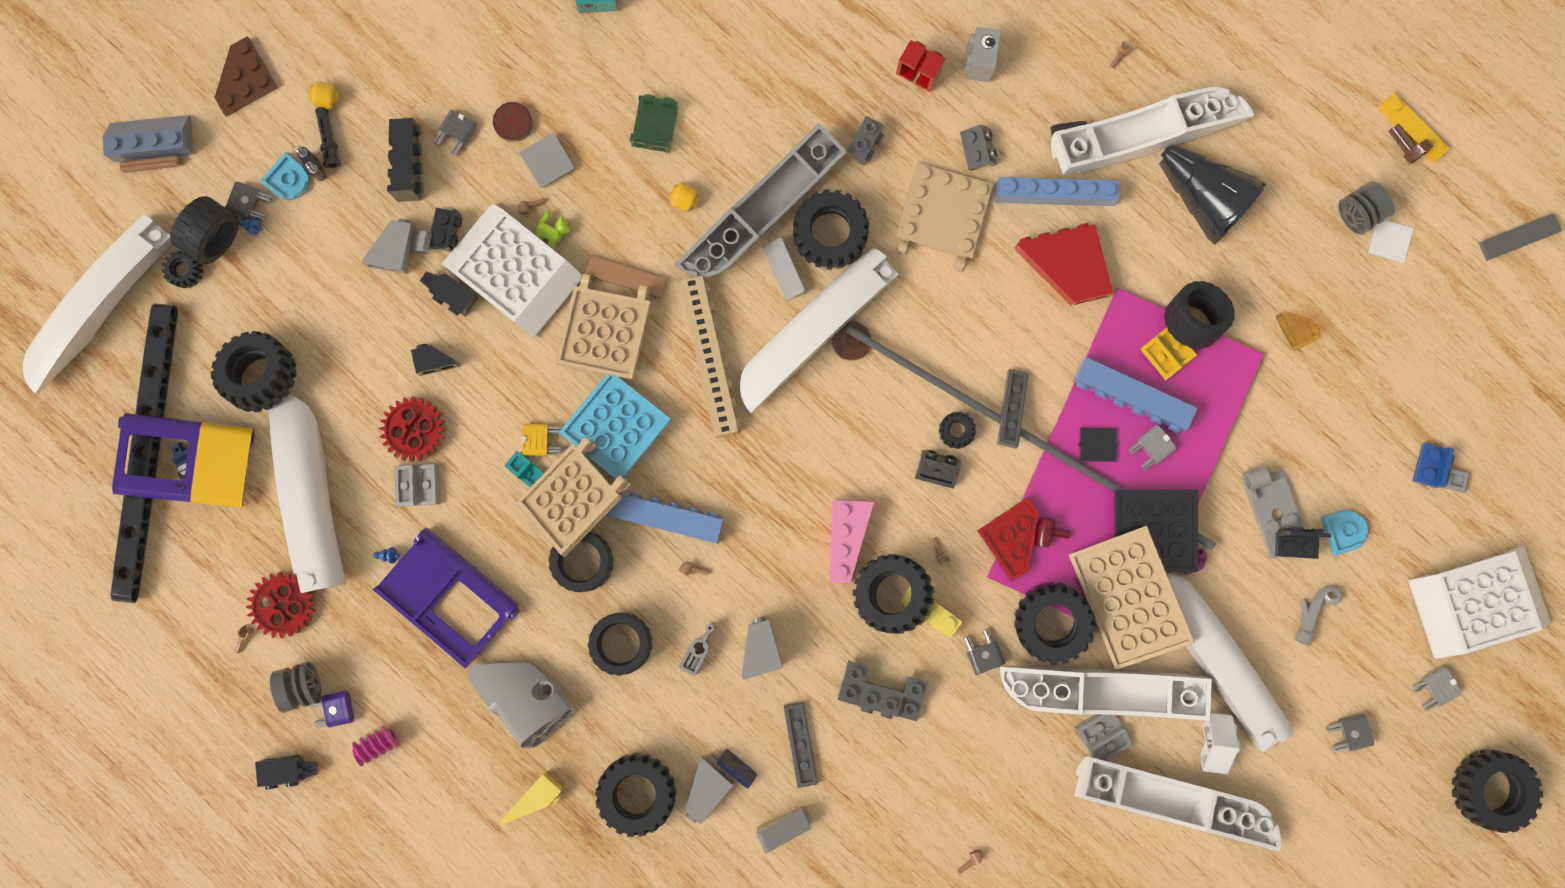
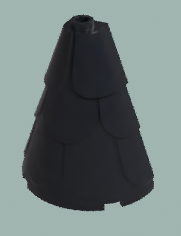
M1175 145L1172 148L1168 146L1160 155L1163 159L1159 162V165L1175 192L1181 196L1190 214L1194 216L1207 239L1214 245L1227 234V230L1238 222L1264 190L1263 187L1266 186L1264 181L1255 176L1235 170L1231 166L1207 159L1205 155Z

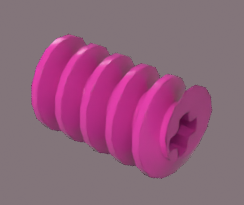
M383 725L382 733L377 729L374 730L375 737L368 733L367 741L363 737L359 739L360 745L355 741L352 742L354 758L361 767L364 763H370L371 758L377 759L379 754L384 755L386 750L391 751L393 746L399 747V739L393 729H388Z

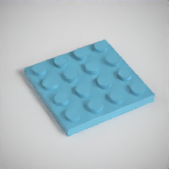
M606 375L559 433L576 446L585 437L590 441L592 440L597 447L586 455L615 479L620 475L625 478L672 420L622 379Z

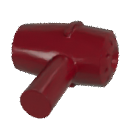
M1042 517L1038 527H1036L1035 545L1049 548L1053 536L1069 539L1071 531L1055 528V520Z

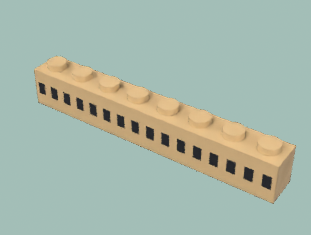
M703 276L679 281L714 437L716 439L739 433L738 428H741L739 416L734 415L733 409L737 408L735 397H730L729 389H733L730 377L726 378L724 370H727L728 367L726 358H721L720 351L724 349L721 338L717 339L715 332L719 331L717 319L713 320L711 312L715 310L713 301H708L707 293L710 292L708 281H704Z

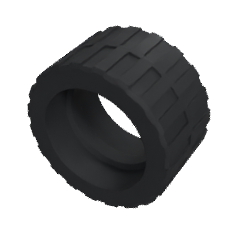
M208 196L198 197L187 204L174 221L170 233L171 243L202 265L212 263L227 251L235 239L239 229L238 216Z
M1193 281L1186 284L1166 306L1164 313L1165 325L1174 339L1182 345L1192 349L1208 348L1232 326L1235 319V309L1231 299L1221 288L1210 282ZM1188 305L1201 310L1207 316L1210 325L1197 320L1190 312Z
M589 532L580 541L594 546L601 560L598 572L592 578L585 581H578L567 575L563 568V556L553 546L548 560L549 570L552 573L553 579L558 582L557 584L566 590L574 592L593 591L609 579L610 573L613 570L614 557L608 543L601 536Z
M625 612L610 614L600 619L594 625L589 635V655L593 663L601 671H605L610 675H627L639 669L646 663L653 646L652 635L645 622L639 619L638 616ZM617 624H624L633 628L640 640L637 655L625 663L611 661L602 650L604 633L610 627Z

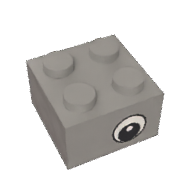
M977 27L975 33H971L970 41H968L967 45L968 57L964 66V72H967L966 79L990 82L996 68L1001 30Z

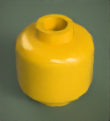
M316 81L314 85H310L309 101H312V105L315 107L332 109L334 103L338 104L339 92L335 91L334 84Z
M680 182L678 185L674 184L668 199L671 200L672 206L687 212L691 207L696 208L700 197H697L696 188Z

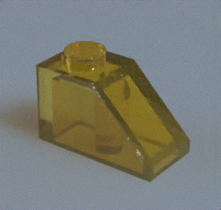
M1287 311L1275 316L1293 351L1322 337L1319 326L1312 319Z

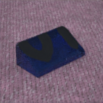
M725 749L716 761L717 765L746 789H749L757 777V773L728 749Z

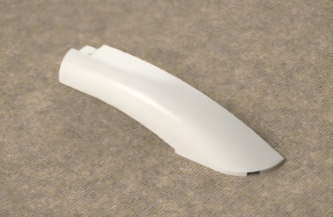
M1208 87L1173 95L1168 99L1109 119L1057 131L1052 136L1051 151L1053 159L1058 160L1063 175L1076 171L1082 173L1162 151L1168 146L1171 148L1174 145L1186 143L1252 118L1255 115L1249 104L1241 96L1236 97L1225 88Z
M143 214L91 265L62 299L28 347L23 360V374L28 386L34 393L38 394L96 337L95 334L128 290L173 245L170 235L156 225L148 216Z
M870 248L800 311L747 363L740 379V393L743 403L750 413L802 368L836 333L896 279L898 273L885 260L886 256L882 252L874 248Z
M289 394L281 399V403L278 405L274 404L272 405L273 408L269 409V422L275 479L293 573L297 574L300 592L304 593L346 583L333 524L326 475V459L318 423L310 407L305 402Z
M1167 572L1195 640L1194 644L1185 646L1205 674L1211 677L1213 685L1228 704L1256 748L1264 752L1279 740L1285 742L1291 736L1293 727L1247 657L1192 584L1177 574Z
M1000 666L1001 679L1006 691L1017 703L1034 711L1079 715L1152 716L1210 721L1211 677L1119 669Z
M1093 757L1083 758L1077 768L1076 775L1079 777L1075 797L1279 852L1281 850L1279 827L1275 824L1270 811L1258 802Z

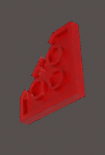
M1028 497L977 530V533L1011 582L1029 571L1030 558L1034 546L1039 512Z

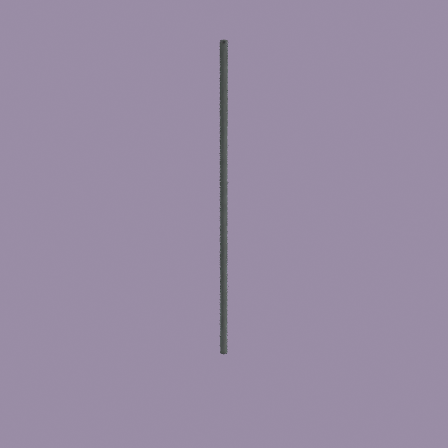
M851 326L848 328L846 333L1000 424L1001 415L857 329ZM1021 428L1020 436L1052 456L1113 492L1114 490H1125ZM1198 533V542L1213 550L1216 543Z

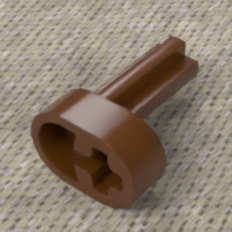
M1399 124L1388 131L1404 151L1405 155L1403 157L1409 164L1414 163L1434 148L1428 139L1415 146Z

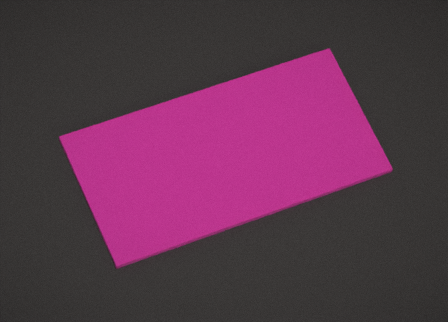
M1117 288L1086 357L1196 407L1197 410L1189 429L1184 432L1180 431V433L1173 432L1168 429V425L1163 423L1161 425L1150 421V417L1144 414L1143 416L1136 415L1131 412V408L1126 406L1124 408L1113 404V400L1107 397L1106 399L1099 398L1095 395L1094 391L1089 389L1087 391L1082 390L1074 383L1047 443L1125 490L1197 489L1199 504L1264 354L1222 335L1208 348L1192 349L1197 356L1165 380L1140 350V348L1167 328L1164 319L1165 309ZM1158 425L1168 435L1176 450L1158 465L1153 464L1144 471L1141 465L1150 457L1143 448L1133 455L1130 454L1131 452L1128 449L1137 443L1139 437L1153 426ZM1080 428L1116 429V443L1118 444L1116 447V462L1080 461V447L1078 446V443H1080ZM1043 451L1022 500L1028 497L1039 512L1036 527H1038L1040 518H1051L1056 521L1055 528L1071 531V536L1069 539L1053 536L1049 548L1035 545L1034 540L1029 571L1013 582L1009 580L996 559L990 568L987 578L1024 595L1029 590H1035V586L1040 584L1045 586L1048 582H1053V584L1063 583L1068 587L1075 588L1086 599L1069 554L1114 538V492L1046 451ZM1062 605L1049 606L1073 617L1072 613Z

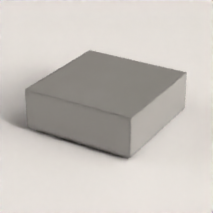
M414 231L410 250L414 252H428L432 233L428 231Z
M1449 468V481L1443 489L1465 493L1469 473Z

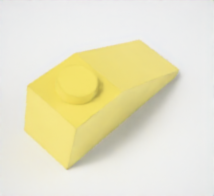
M909 586L899 600L906 607L911 599V586ZM934 601V605H931L929 609L931 610L930 615L926 616L924 620L946 637L951 638L962 621Z
M545 772L500 822L505 824L543 809L550 803L555 805L563 796L560 792L564 788Z

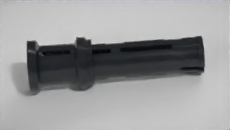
M319 107L315 109L322 142L320 151L323 152L324 157L323 167L337 168L342 163L338 159V145L333 139L328 109Z

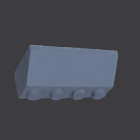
M191 116L110 123L103 134L104 156L113 162L169 155H193Z

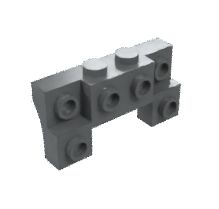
M848 660L837 700L861 707L860 711L872 714L873 710L881 712L880 716L889 719L896 716L913 721L918 720L928 685L927 681L907 676L903 691L866 682L868 665Z

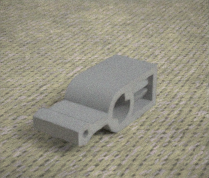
M709 623L706 626L703 638H698L691 643L678 668L693 676L697 674L709 651V643L706 640L715 629L714 624ZM697 642L704 644L703 648L705 651L703 653L696 652L695 644ZM694 656H695L696 658L694 659V661H693L691 667L688 668L689 665H690V663L692 662Z

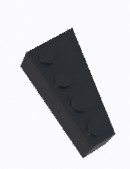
M414 118L389 119L388 142L392 150L388 151V159L392 169H388L387 176L390 178L391 185H387V192L397 202L420 201L421 194H424V186L420 181V175L423 174V166L419 160V155H422V146L418 136H421V127Z

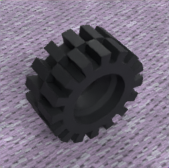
M176 250L175 253H169L170 258L167 256L164 258L167 262H162L161 266L165 267V269H161V272L165 274L163 277L170 284L186 289V286L191 288L193 287L192 284L197 285L199 283L197 278L202 279V276L199 274L204 271L200 268L203 265L185 253ZM186 262L189 265V271L185 276L180 277L176 274V268L180 263Z
M963 412L948 414L939 425L940 439L949 448L960 449L966 447L974 440L976 434V424H974L973 418H970L967 413L963 414ZM953 423H961L964 426L965 434L963 437L955 438L951 435L950 427Z

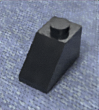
M420 344L416 346L417 349L411 350L416 374L420 376L460 367L459 362L431 345Z

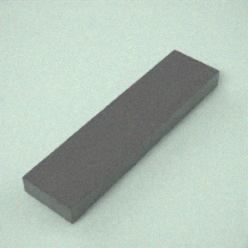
M1553 213L1481 241L1479 246L1486 261L1557 234L1562 230Z
M1012 369L1007 371L998 445L1015 449L1019 447L1028 373Z
M804 702L784 705L797 788L818 785Z

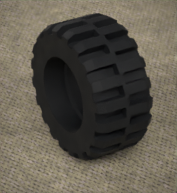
M826 189L821 194L818 192L813 193L810 199L807 197L803 201V205L798 207L793 221L794 244L797 246L799 254L803 255L808 263L813 262L815 267L818 268L824 266L826 270H832L833 267L840 269L847 263L849 265L853 263L854 259L861 255L869 235V219L866 217L867 212L865 208H861V203L857 199L854 201L851 194L846 193V195H843L841 190L836 189L835 193ZM829 213L843 217L850 229L847 240L837 246H826L819 243L812 234V225L816 218Z
M252 331L251 334L244 332L239 337L236 335L230 338L231 341L229 343L225 342L222 345V350L217 351L215 355L216 360L212 362L211 366L214 371H211V379L214 380L212 384L221 397L243 411L261 412L262 409L269 410L273 408L272 405L274 404L278 405L282 402L281 399L284 396L287 397L289 395L290 387L293 388L295 384L293 378L297 376L296 362L292 358L291 352L277 339L267 333ZM267 359L263 375L254 383L242 385V376L246 368L256 360Z
M896 554L881 555L876 560L867 562L868 566L861 568L859 571L860 577L854 581V584H857L856 590L853 589V596L856 597L854 606L858 608L860 618L864 619L865 623L875 628V630L890 634H903L906 631L914 630L917 625L923 624L925 622L924 618L931 613V610H929L930 606L934 605L932 593H935L934 587L931 586L932 580L930 575H927L925 572L926 570L916 561ZM890 575L902 576L911 586V599L908 606L902 612L895 614L883 611L879 607L876 598L879 584Z
M1048 582L1045 586H1041V584L1035 586V590H1029L1025 593L1026 597L1020 599L1019 607L1015 610L1014 627L1021 645L1027 650L1028 654L1032 657H1037L1041 662L1049 661L1050 664L1057 665L1058 661L1065 664L1069 663L1068 659L1070 658L1076 660L1080 657L1078 654L1081 651L1085 653L1088 650V643H1092L1094 639L1092 634L1096 631L1095 615L1090 604L1075 588L1068 587L1063 583L1053 584V582ZM1062 605L1073 615L1074 624L1072 630L1060 640L1049 641L1043 639L1037 633L1035 627V620L1038 614L1048 606Z
M1486 749L1481 750L1480 753L1474 752L1469 755L1470 759L1464 758L1460 762L1462 764L1461 768L1457 767L1454 772L1457 774L1456 779L1452 778V785H1455V790H1452V797L1457 798V801H1455L1456 807L1462 810L1461 814L1466 819H1469L1471 823L1494 832L1508 833L1509 831L1517 832L1520 830V827L1526 828L1530 825V819L1535 820L1538 815L1536 811L1537 809L1541 810L1542 803H1539L1540 797L1543 798V791L1539 788V786H1542L1539 778L1535 777L1537 772L1533 767H1529V763L1514 754ZM1502 772L1509 782V796L1501 807L1491 810L1484 798V787L1487 780L1493 774Z
M639 753L622 756L611 763L600 777L595 796H597L596 808H599V816L601 819L606 820V825L609 828L613 827L616 829V833L620 835L622 833L627 834V837H634V835H639V837L646 836L647 833H653L662 826L670 816L676 801L675 780L670 775L668 767H664L659 759L651 758V755H639ZM632 775L645 777L652 783L655 789L656 796L653 806L641 814H633L626 811L617 799L619 784L625 778Z

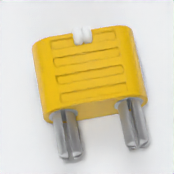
M524 424L522 436L523 456H548V453L561 454L562 447L549 446V434H560L559 431L562 427H549V424Z

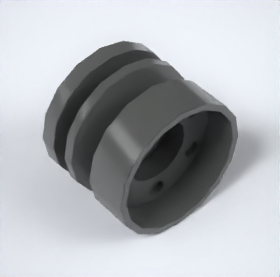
M1373 181L1368 182L1357 189L1356 192H1352L1338 203L1342 220L1351 231L1359 235L1370 231L1377 224L1386 221L1395 213L1393 200L1387 190L1382 185Z
M311 662L294 665L292 670L289 667L276 670L270 675L272 697L275 705L282 713L299 709L300 705L306 707L310 704L320 703L322 697L321 683L318 673Z

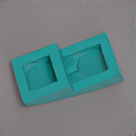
M518 451L504 465L529 487L544 474L542 470Z

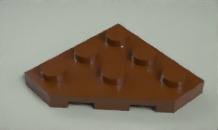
M248 36L230 45L214 97L226 117L278 88Z

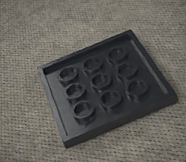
M1197 489L1114 490V537L1147 525L1166 572H1198Z

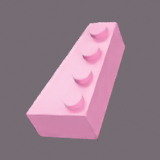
M832 501L829 582L851 583L874 502Z

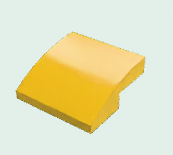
M1165 328L1140 348L1142 353L1165 380L1197 356L1192 348L1176 341L1169 333L1168 328Z

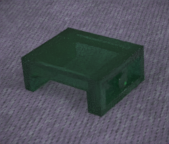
M651 94L639 95L634 131L630 136L631 146L670 153L679 110L678 102L668 97L659 99Z

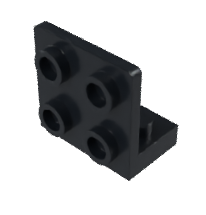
M1283 528L1282 532H1276L1275 556L1319 559V538H1331V533H1324V529Z

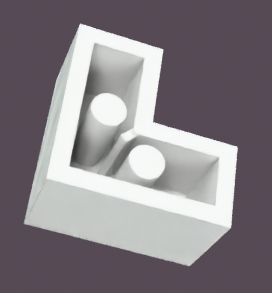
M1210 713V721L1205 720L1202 725L1205 744L1200 753L1202 770L1204 772L1228 774L1230 767L1234 765L1236 754L1241 749L1240 741L1237 740V725L1234 724L1232 715Z

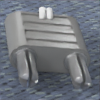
M1155 425L1139 437L1137 443L1128 449L1131 452L1130 454L1133 455L1143 448L1150 457L1141 465V468L1146 471L1153 464L1158 465L1172 454L1176 447L1168 435L1158 425Z
M1444 666L1422 678V682L1412 687L1415 693L1426 688L1432 697V700L1422 705L1425 711L1435 706L1440 707L1461 695L1456 680L1453 679L1448 669Z

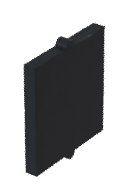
M1080 428V443H1078L1080 447V461L1116 462V447L1118 446L1116 443V429Z

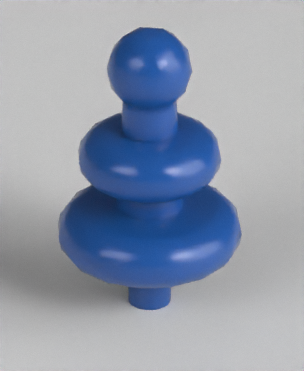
M258 219L239 220V225L244 226V229L249 231L251 235H256L262 230L261 222Z
M390 547L388 550L383 549L381 553L375 552L373 556L375 559L381 558L383 562L394 564L397 558L400 557V554H397V550L394 547Z

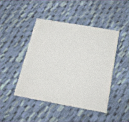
M1387 220L1377 224L1374 228L1368 253L1405 263L1414 228Z

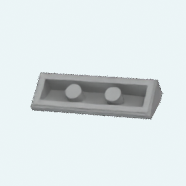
M782 237L764 246V251L786 301L805 294V289Z

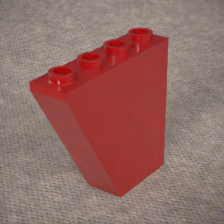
M1080 224L1077 226V229L1072 230L1063 228L1058 230V233L1051 235L1050 232H1046L1034 239L1025 237L1016 244L1015 251L1070 306L1107 298L1113 294L1095 224Z

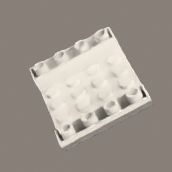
M493 203L442 262L443 266L463 280L533 338H535L573 292L574 286L579 285L582 274L568 261Z
M1525 546L1503 551V554L1441 573L1427 574L1408 580L1435 659L1483 649L1544 630L1551 624Z

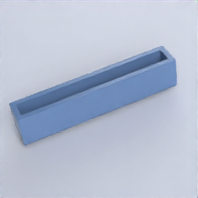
M999 177L996 183V203L1114 206L1119 201V181Z
M1087 357L1081 361L1072 381L1077 384L1078 388L1085 391L1088 389L1094 391L1097 397L1102 399L1107 397L1113 400V404L1122 408L1125 406L1131 408V412L1139 416L1144 414L1150 417V421L1161 425L1163 423L1168 425V429L1176 433L1189 429L1197 410L1196 407Z
M620 492L619 494L622 496V499L605 515L717 544L724 521L716 513L709 512L707 516L700 514L701 510L689 507L687 511L680 509L681 505L669 502V506L661 504L662 500L651 497L649 501L641 499L642 495L631 492L630 496L623 495Z

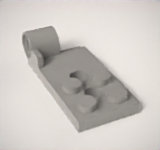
M1261 466L1243 472V485L1270 559L1277 558L1275 556L1276 532H1279L1281 528H1304L1282 470L1269 474L1266 467ZM1275 508L1281 512L1279 520H1275L1272 517V511Z

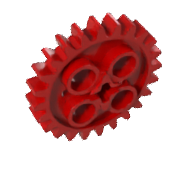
M414 396L411 397L410 402L405 397H403V403L396 400L397 407L389 405L391 412H384L387 419H380L385 426L379 428V430L384 431L380 438L386 439L382 445L390 446L387 451L389 453L395 451L394 457L398 458L401 455V460L406 461L409 456L410 462H414L415 457L418 461H422V455L430 458L429 451L437 453L434 447L436 445L442 446L438 441L439 439H445L441 432L446 431L445 428L441 427L446 421L439 420L443 414L441 412L435 413L438 407L435 405L431 407L432 402L426 401L424 404V399L421 397L417 401ZM413 411V418L407 421L406 413ZM430 421V428L424 431L423 423ZM411 426H413L416 429L415 432H412L410 430ZM398 428H402V430H403L402 436L399 437V438H396V436H395L396 430H397ZM415 438L420 440V445L417 448L412 446Z
M278 572L277 578L274 573L269 574L270 580L262 577L263 584L256 582L255 585L258 589H251L250 592L254 596L247 598L248 601L252 602V605L246 606L247 609H252V612L247 616H254L255 618L251 624L258 623L259 625L256 630L264 628L263 635L271 632L272 638H275L278 633L280 638H284L286 633L291 637L293 636V630L296 633H300L301 629L299 626L306 628L308 625L305 620L311 621L313 619L309 616V613H314L316 610L310 607L316 604V602L310 601V598L315 596V594L301 593L297 575L291 578V572H288L285 577L282 572ZM283 585L289 588L287 596H283L280 592ZM272 589L275 591L276 597L271 593ZM265 596L271 600V605L268 608L262 603ZM284 601L285 605H283V608L279 609L278 605L280 604V602ZM294 602L300 605L299 613H294L291 609ZM286 612L292 617L291 621L288 619ZM275 614L282 616V623L280 625L274 622Z

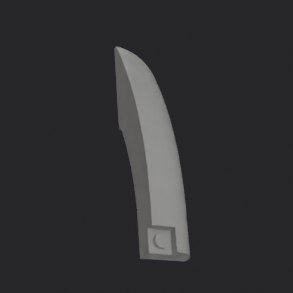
M818 123L760 182L731 207L676 262L675 266L690 275L703 277L713 276L726 270L797 203L847 151Z

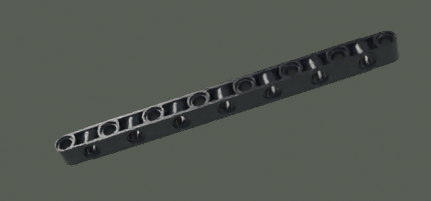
M154 303L151 306L135 414L148 415V410L152 408L151 416L164 417L178 309L175 305ZM164 329L163 335L159 337L160 330ZM158 368V374L154 377L153 372ZM132 434L127 475L156 478L161 437ZM146 447L147 454L143 456L142 451ZM126 495L123 497L110 594L112 601L135 603L139 597L153 498ZM133 528H135L136 534L134 537H132L131 531ZM127 568L130 570L129 577H126L125 574Z

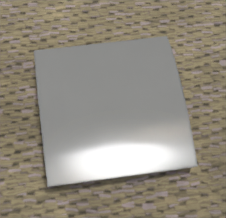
M554 133L519 152L540 188L574 169L573 164Z
M438 464L394 466L395 507L440 504Z
M1096 714L1075 726L1080 738L1093 758L1107 761L1133 746L1116 715Z

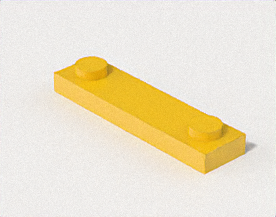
M1395 93L1390 95L1378 107L1395 126L1399 124L1415 146L1426 139L1431 142L1434 148L1426 153L1425 156L1432 163L1437 162L1450 149Z

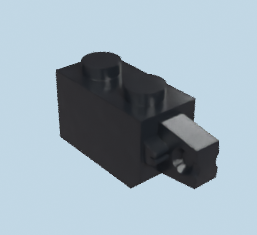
M426 271L420 279L433 295L432 299L440 305L443 303L449 305L448 310L457 316L461 313L466 317L479 298L474 292L447 274L436 276Z
M300 755L262 759L255 762L257 787L265 786V790L278 788V784H286V787L297 786L306 777L318 774L317 761H304V758Z

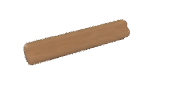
M178 155L121 161L120 170L128 173L178 167L181 165V160Z

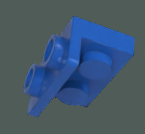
M1422 443L1412 482L1432 488L1444 487L1449 481L1448 472L1454 461V449Z

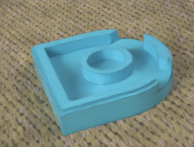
M285 152L260 182L280 198L293 200L301 197L307 191L310 177L306 168Z
M1344 510L1320 517L1325 533H1331V538L1327 539L1333 556L1358 549L1363 545L1368 535V525L1366 520L1356 512Z

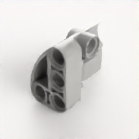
M530 662L471 665L468 679L487 707L494 714L499 715L521 748H533L540 745L575 711L574 706L564 694L562 684L549 679Z

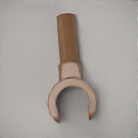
M1123 41L1118 48L1117 56L1109 66L1114 68L1123 56L1129 54L1132 45L1129 49H1125L1123 45L1126 41Z
M544 198L533 202L521 201L518 204L519 214H529V207L545 203Z
M933 538L932 541L938 553L937 562L943 566L941 558L946 556L947 561L950 563L949 555L943 552L937 538Z
M686 562L679 569L681 573L689 576L691 570L705 575L709 573V570L697 568Z
M246 624L238 629L239 642L235 653H240L245 640L254 634V628L247 631Z
M979 849L969 853L971 860L958 869L960 874L970 866L978 865L982 862V854Z

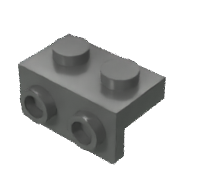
M868 116L863 120L848 148L850 153L858 156L857 163L863 166L866 161H871L875 153L873 150L875 144L879 145L884 136L882 133L884 125Z
M980 124L960 132L968 170L972 171L987 165H997L996 159L998 154L992 144L993 133L990 128Z

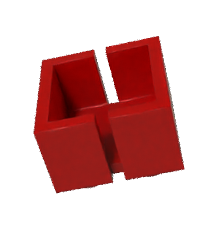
M910 40L899 59L896 74L912 82L918 71L920 75L915 85L930 92L942 72L945 58L938 51L926 50L923 43Z

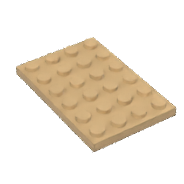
M1147 525L1069 554L1086 599L1095 615V621L1115 670L1195 643Z

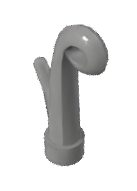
M1326 586L1315 595L1309 608L1306 600H1302V622L1300 630H1298L1295 637L1296 641L1311 646L1323 600L1332 605H1336L1342 600V592L1337 587ZM1328 593H1334L1336 598H1329Z

